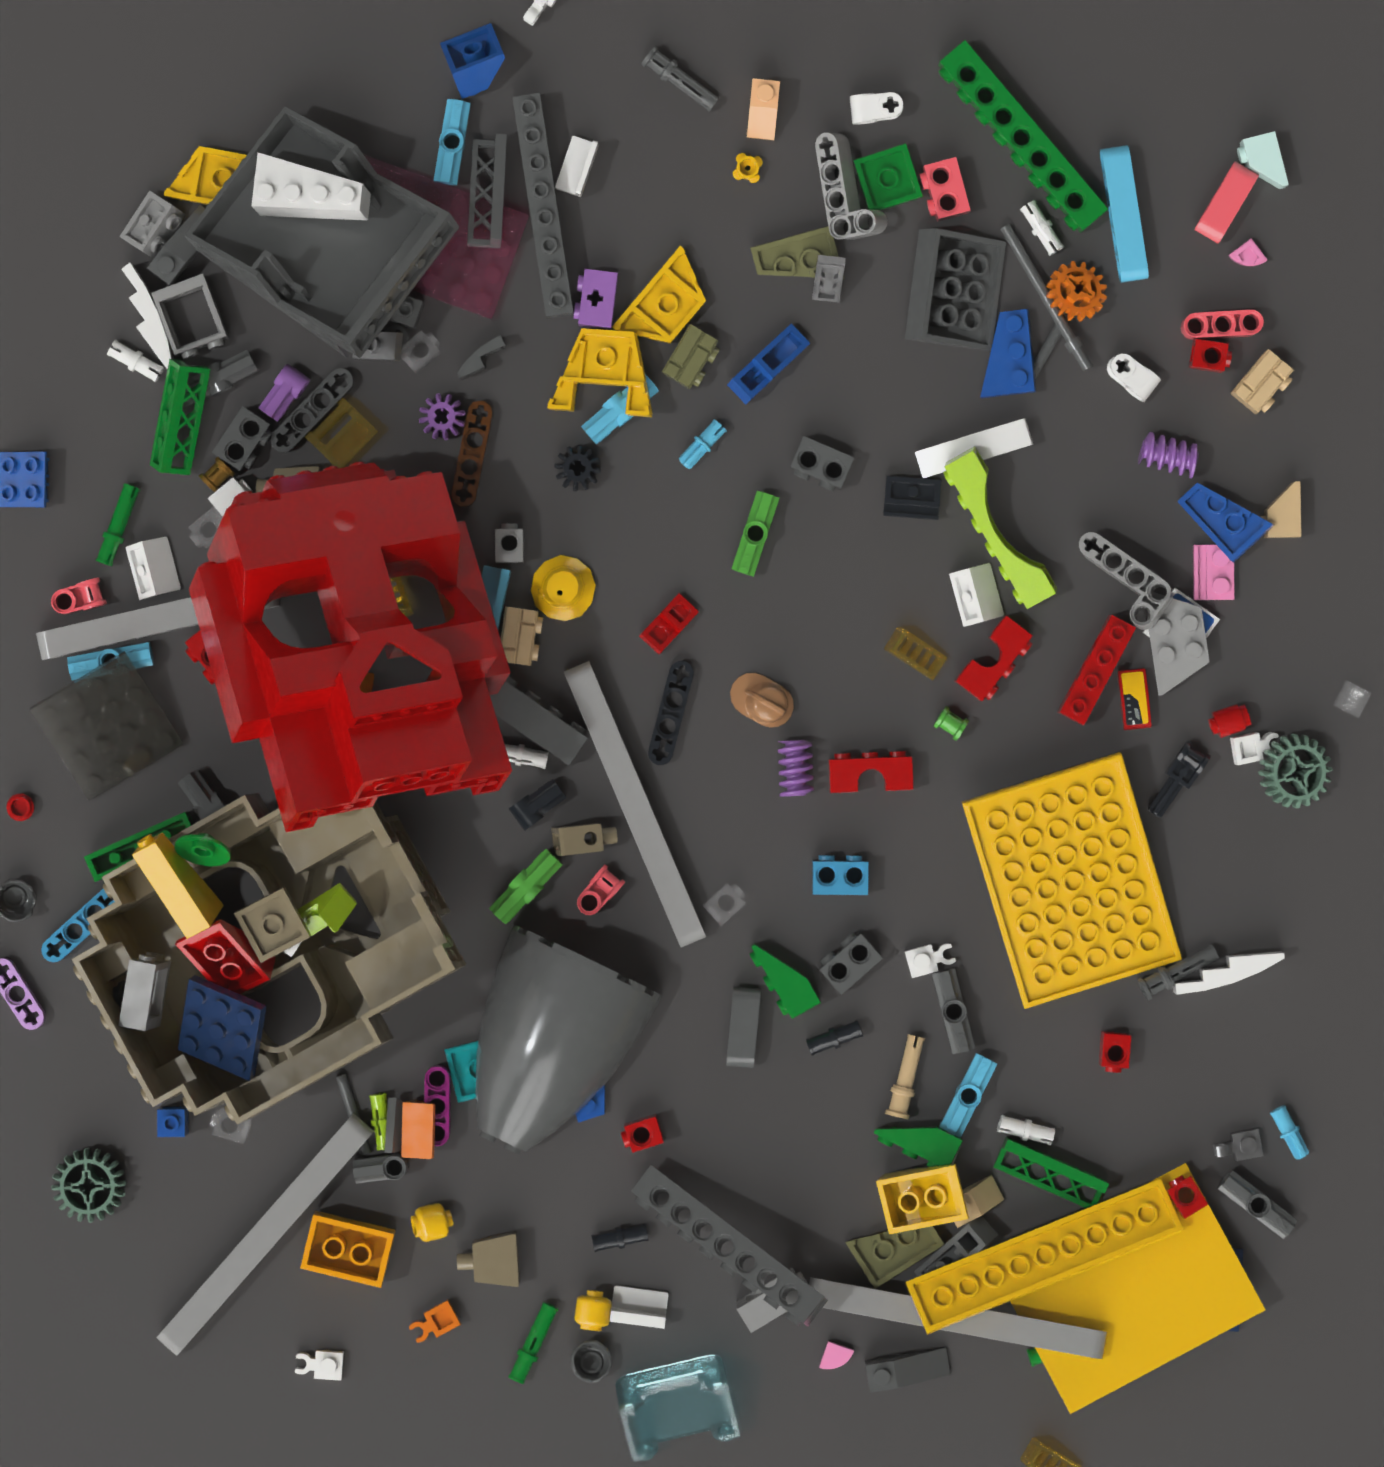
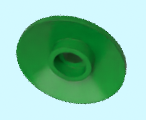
M207 833L181 836L176 840L174 846L177 854L183 859L202 866H221L226 864L231 857L229 848Z

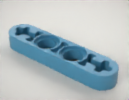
M104 889L97 893L43 943L41 951L47 961L58 962L64 959L90 935L88 929L89 922L87 920L89 917L88 909L92 905H98L102 909L107 907L105 903L99 900L101 896L104 900L108 898ZM72 923L79 924L82 927L83 932L78 939H73L68 935L67 930ZM62 933L63 938L72 946L68 948L67 944H64L59 948L60 956L56 954L49 955L48 952L51 949L49 944H58L62 940L58 935Z

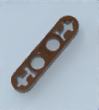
M484 401L473 402L467 412L452 487V499L461 507L472 505L478 493L493 417L491 406ZM479 406H484V411L488 412V416L482 417L480 424L481 426L486 425L485 431L479 428H469L470 423L476 425L477 417L472 412L473 410H478ZM471 433H479L482 436L483 442L480 447L471 448L468 446L467 438ZM474 460L477 463V471L473 475L463 473L462 464L464 461ZM459 477L466 480L475 479L474 486L470 483L468 484V492L472 493V497L466 498L465 502H460L461 498L456 496L457 491H462L464 482H458Z

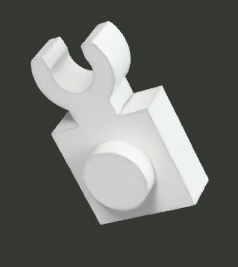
M534 0V3L523 17L524 21L533 26L542 11L547 6L552 7L557 0Z
M1258 732L1230 737L1234 764L1242 765L1264 759V750L1273 751V748L1269 746L1270 740L1278 738L1279 735L1274 732H1268L1260 739Z
M950 943L942 944L937 951H933L931 944L904 951L911 978L939 971L937 963L942 962L943 964L950 965L956 962L955 957L950 959L943 957V951L952 948V945Z
M316 1350L315 1357H311L306 1352L296 1354V1358L304 1359L307 1365L304 1368L296 1367L295 1373L306 1374L312 1370L314 1371V1379L342 1380L344 1351Z

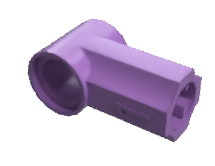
M286 364L276 377L275 385L261 403L259 409L279 422L294 399H298L304 392L311 379L290 364Z

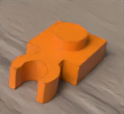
M447 1299L425 1311L423 1314L426 1320L412 1322L409 1329L412 1330L415 1327L422 1328L423 1334L416 1338V1342L420 1343L426 1340L430 1332L433 1331L437 1338L461 1325V1322Z

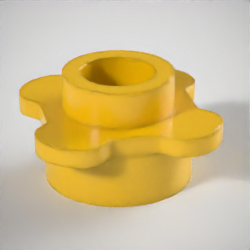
M745 153L738 154L736 156L737 167L733 171V177L736 180L746 179L751 183L758 182L760 178L758 171L759 167L763 164L762 159L759 156H746ZM746 166H750L749 171L745 170Z

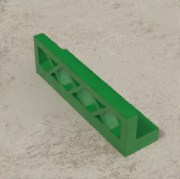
M169 358L149 464L160 473L190 475L210 374V368L187 365L179 359ZM189 372L201 373L199 383L191 389L187 384ZM192 397L195 402L194 410L185 415L182 411L183 403ZM187 424L190 429L189 436L180 442L177 438L178 430ZM182 451L185 455L183 467L171 466L173 457Z
M1009 1137L1005 1138L993 1165L994 1168L1085 1208L1098 1204L1102 1193L1105 1194L1109 1185L1106 1180ZM1006 1151L1018 1155L1021 1165L1013 1168L1002 1165L1001 1163ZM1023 1158H1025V1159H1027V1160H1029V1161L1026 1162V1163H1024ZM1034 1163L1044 1167L1046 1176L1038 1179L1031 1178L1026 1167ZM1023 1168L1025 1174H1022L1016 1170ZM1048 1169L1054 1171V1173L1049 1174ZM1060 1174L1066 1176L1070 1180L1071 1187L1063 1190L1056 1189L1051 1178ZM1048 1179L1050 1185H1047V1184L1043 1183L1042 1181ZM1073 1180L1079 1182V1184L1075 1185ZM1086 1185L1096 1190L1091 1203L1080 1199L1077 1188ZM1073 1190L1074 1193H1075V1196H1072V1195L1068 1194L1067 1192Z

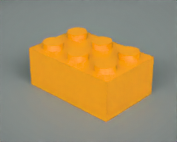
M315 1211L300 1269L381 1288L396 1230Z

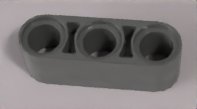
M733 986L726 1066L754 1068L761 989Z

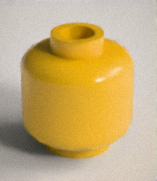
M434 1203L417 1208L414 1216H411V1226L415 1237H420L423 1242H429L445 1238L449 1233V1227L453 1226V1219L450 1210L445 1211L440 1203Z
M587 1290V1295L577 1297L574 1320L580 1324V1329L602 1331V1327L609 1325L612 1302L610 1299L603 1297L604 1292Z

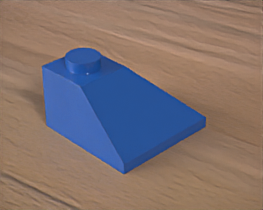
M491 23L440 43L462 99L474 96L488 89L505 59Z

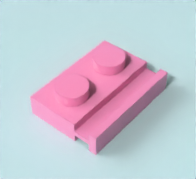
M1193 545V600H1234V562L1217 545Z

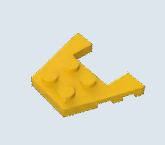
M582 328L567 360L569 363L563 376H560L556 384L558 387L553 398H550L547 408L550 410L574 412L578 383L628 387L625 414L628 416L652 417V407L637 333Z

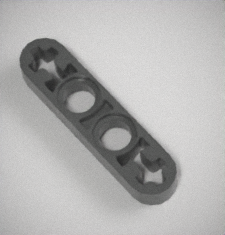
M343 368L332 371L273 432L271 436L273 448L281 453L292 451L352 389L354 385L352 374ZM346 374L348 376L346 379L348 385L345 388L339 386L335 390L339 395L335 398L324 387L329 384L332 388L337 383L335 376L340 375L342 377ZM319 393H326L330 398V403L326 408L320 409L314 403V399ZM300 413H307L311 419L310 425L303 429L297 427L295 423L296 416ZM289 423L294 430L301 433L298 438H296L295 434L289 437L290 445L288 447L284 445L278 447L279 439L277 436L279 434L285 436L289 433L290 430L286 428Z

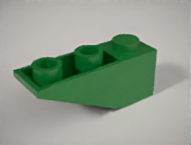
M755 943L751 945L753 951L749 955L757 968L762 965L767 975L762 978L770 992L776 990L780 999L776 1003L784 1016L789 1013L793 1019L821 1003L806 976Z
M940 1127L876 1128L874 1134L878 1135L877 1140L889 1147L896 1144L903 1148V1154L913 1159H917L920 1156L928 1160L926 1165L929 1167L951 1165L964 1140Z

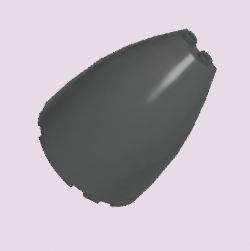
M513 925L496 967L480 1027L475 1085L477 1128L481 1130L479 1136L491 1142H495L496 1138L506 1142L504 1148L519 1154L521 1150L529 1151L558 1130L580 1111L613 1076L642 1034L662 995L647 989L645 986L629 978L626 979L621 974L557 943L548 942L547 939L533 932L525 931L523 928Z

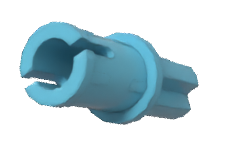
M713 419L711 424L698 437H694L695 441L679 457L681 464L691 469L706 452H711L710 448L727 430L721 427L722 425L718 421Z
M1282 1105L1271 1111L1270 1115H1272L1281 1132L1280 1138H1284L1296 1160L1304 1158L1309 1154V1150L1298 1131L1300 1127L1294 1124L1286 1109V1105Z

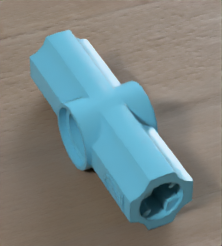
M447 99L442 133L439 138L434 182L455 186L458 184L471 107L469 102ZM449 136H456L460 139V143L457 148L448 149L445 146V140Z
M645 374L651 399L659 390ZM628 387L614 394L602 405L603 408L581 426L596 445L605 439L615 428L623 426L633 417L625 414Z
M150 642L67 657L69 674L72 681L154 666ZM110 653L117 657V665L113 669H108L104 664L105 657Z
M978 1053L975 1054L961 1084L956 1088L955 1096L939 1126L940 1128L961 1138L976 1106L981 1102L982 1094L997 1066L996 1062ZM966 1088L974 1089L976 1092L975 1099L971 1102H964L961 1099V1093Z

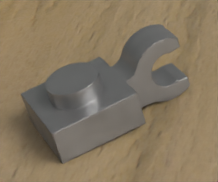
M1257 1128L1230 1133L1231 1142L1213 1145L1214 1156H1217V1158L1234 1154L1235 1161L1264 1156L1259 1129Z

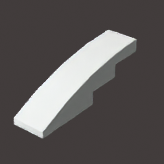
M129 263L121 269L137 290L129 299L145 320L136 328L166 369H168L169 358L174 359L171 344L150 290L134 265Z
M1026 418L932 446L917 451L915 454L922 477L927 478L943 473L946 470L944 466L947 461L974 446L977 448L982 459L986 460L1034 444Z
M1281 951L1226 955V967L1199 969L1200 980L1177 981L1174 983L1173 992L1178 995L1206 991L1232 984L1267 969L1283 960L1285 955Z

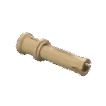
M910 1034L907 1036L897 1084H893L890 1090L892 1092L889 1109L885 1110V1114L908 1120L910 1115L907 1113L911 1097L915 1096L912 1086L925 1038L917 1036L915 1047H913L916 1036Z

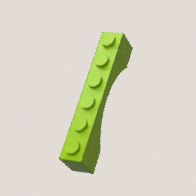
M974 446L947 461L944 466L946 470L943 474L949 485H955L960 494L957 495V498L963 509H969L974 518L971 519V522L977 533L982 532L987 540L985 546L992 557L996 556L1001 564L998 567L999 571L1006 581L1010 579L1015 589L1012 592L1019 604L1024 603L1025 607L1029 609L1056 594L1057 586L1044 564L1018 552L998 530L990 513L987 500L989 469L977 448Z

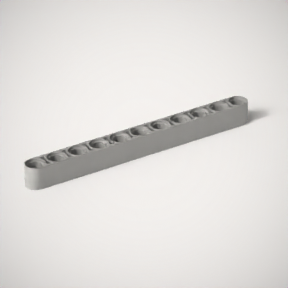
M587 661L564 671L680 947L682 948L706 938L590 662Z
M353 1113L156 1338L177 1356L372 1135L374 1130Z
M810 1277L809 1285L828 1299L823 1308L923 1326L910 1295ZM991 1310L984 1311L940 1329L1096 1359H1103L1107 1335L1105 1331Z

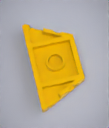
M199 146L189 162L180 170L179 175L171 186L165 190L164 196L208 205L247 155Z
M679 246L612 326L615 331L635 332L637 336L671 344L705 304V297L683 247Z

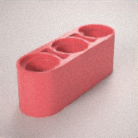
M1235 161L1194 230L1218 244L1259 175Z
M1256 310L1192 313L1182 321L1181 332L1186 338L1191 340L1249 337L1262 329L1264 320L1263 316ZM1245 316H1251L1256 320V328L1254 330H1247L1244 327L1243 319ZM1217 318H1225L1228 321L1229 328L1226 332H1220L1216 328L1215 322ZM1196 319L1201 323L1200 333L1195 334L1189 331V320Z

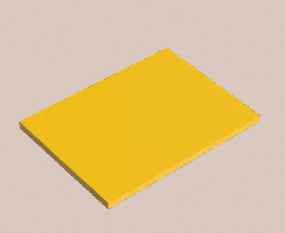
M1121 752L962 801L1024 1009L1182 960Z
M1186 1163L1151 1181L1161 1179L1167 1191L1171 1188L1168 1184L1169 1182L1181 1175L1185 1179L1191 1176L1199 1188ZM1184 1187L1179 1190L1178 1198L1182 1203H1190L1193 1200L1194 1194L1191 1189ZM1171 1200L1183 1231L1010 1301L1018 1316L1107 1332L1103 1359L1035 1347L1070 1414L1266 1310L1209 1204L1183 1219Z

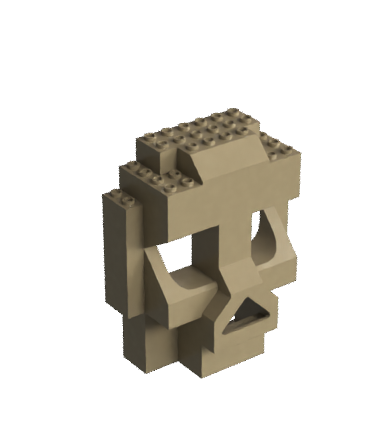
M259 793L247 794L172 836L169 838V841L175 846L176 840L184 835H198L200 833L212 835L214 839L219 840L229 848L231 857L226 864L213 867L187 861L203 880L226 868L239 867L250 873L264 896L285 886L297 910L331 889L337 868L339 866L346 868L376 922L381 936L375 939L341 928L334 933L327 926L310 938L302 941L292 957L285 952L275 955L276 959L271 979L240 994L246 997L302 965L315 987L321 1002V1015L313 1028L281 1046L274 1043L263 1030L256 1074L250 1081L178 1050L188 981L194 975L203 979L206 978L175 945L176 941L185 937V935L135 859L102 877L105 893L110 899L113 898L115 902L87 918L90 934L94 939H98L100 943L72 959L74 963L73 970L79 980H83L88 988L86 993L93 1005H97L101 1012L100 1019L106 1029L111 1030L115 1038L113 1042L117 1051L120 1054H124L128 1061L127 1069L130 1075L139 1081L142 1087L140 1089L141 1095L148 1104L151 1103L152 1107H155L183 1093L184 1097L182 1100L189 1112H193L195 1116L226 1103L225 1111L232 1121L235 1120L237 1124L255 1117L393 1039L394 1037L385 1023L382 1014L393 1009L392 1007L467 965L441 917L451 911L398 815L385 817L378 803L375 802L373 807L318 817L316 823L311 828L286 832L279 808L270 813ZM147 952L163 954V959L171 960L161 1025L147 1031L118 1026L121 1007L114 998L113 988L118 986L119 982L126 981L129 960L139 957V954H147Z

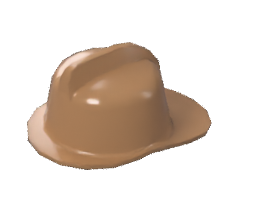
M746 673L738 677L732 685L730 691L732 704L736 710L753 721L770 728L783 725L791 717L794 705L790 692L767 677L757 673Z

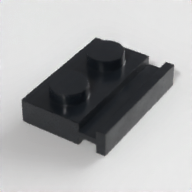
M886 476L883 516L938 520L942 480Z

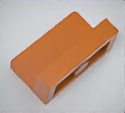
M422 1100L403 1102L401 1157L434 1158L435 1104L423 1103Z

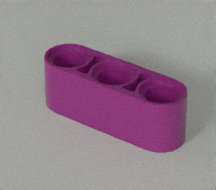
M440 1064L430 1067L424 1079V1103H430L434 1098H440L445 1103V1109L442 1112H435V1126H441L445 1130L444 1138L434 1140V1146L436 1147L445 1144L451 1133V1075L448 1068ZM438 1070L445 1075V1082L443 1084L436 1085L432 1083L430 1074L433 1071Z

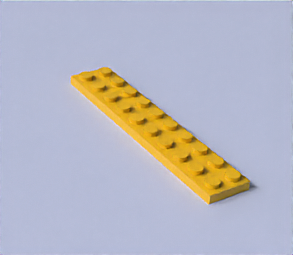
M1158 1179L906 1281V1286L928 1335L1183 1231V1228L1162 1180Z

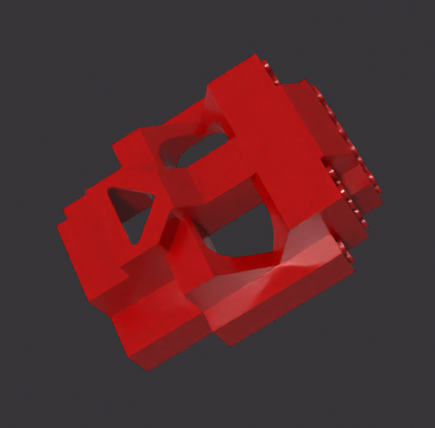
M355 462L343 468L330 466L318 472L311 473V471L306 470L294 476L276 475L266 481L262 492L253 493L252 491H245L235 496L231 506L226 509L207 552L209 562H205L197 568L189 587V593L231 742L260 740L285 831L291 832L311 828L316 823L318 817L373 807L379 796L424 788L426 796L471 788L473 796L499 791L511 774L512 767L490 695L498 694L511 672L465 521L457 522L442 472L432 474L431 471H426L415 477H396L395 470L385 471L380 469L374 462L367 464ZM416 575L430 581L438 592L445 616V623L414 629L413 623L398 608L390 578ZM317 591L332 644L314 648H298L280 642L262 621L264 607L271 601L281 597ZM383 648L385 649L387 659L410 655L433 669L426 682L369 693H364L360 690V684Z

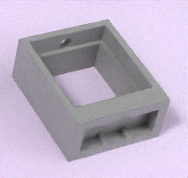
M204 274L151 293L175 356H182L183 360L198 355V350L206 346L211 350L224 345L223 340L229 338L207 277ZM202 289L218 333L181 346L165 303Z
M147 952V954H139V957L129 960L118 1026L147 1031L161 1025L171 960L163 959V954Z
M793 1268L789 1269L791 1272H793L795 1275H797L799 1278H801L804 1282L807 1283L801 1271L795 1273ZM777 1277L766 1283L765 1287L774 1286L777 1282ZM759 1289L755 1293L751 1292L736 1301L737 1311L751 1333L787 1312L781 1306L776 1310L763 1299L766 1295ZM790 1291L787 1294V1304H793L798 1300V1291Z

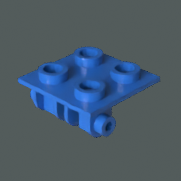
M0 452V507L46 508V503L49 502L46 486H49V483H46V478H49V475L46 472H48V461H50V458H47V452Z

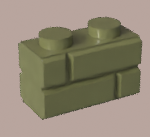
M690 324L663 368L662 373L691 390L693 385L698 387L706 375L702 371L707 361L713 363L720 351L716 347L719 341Z

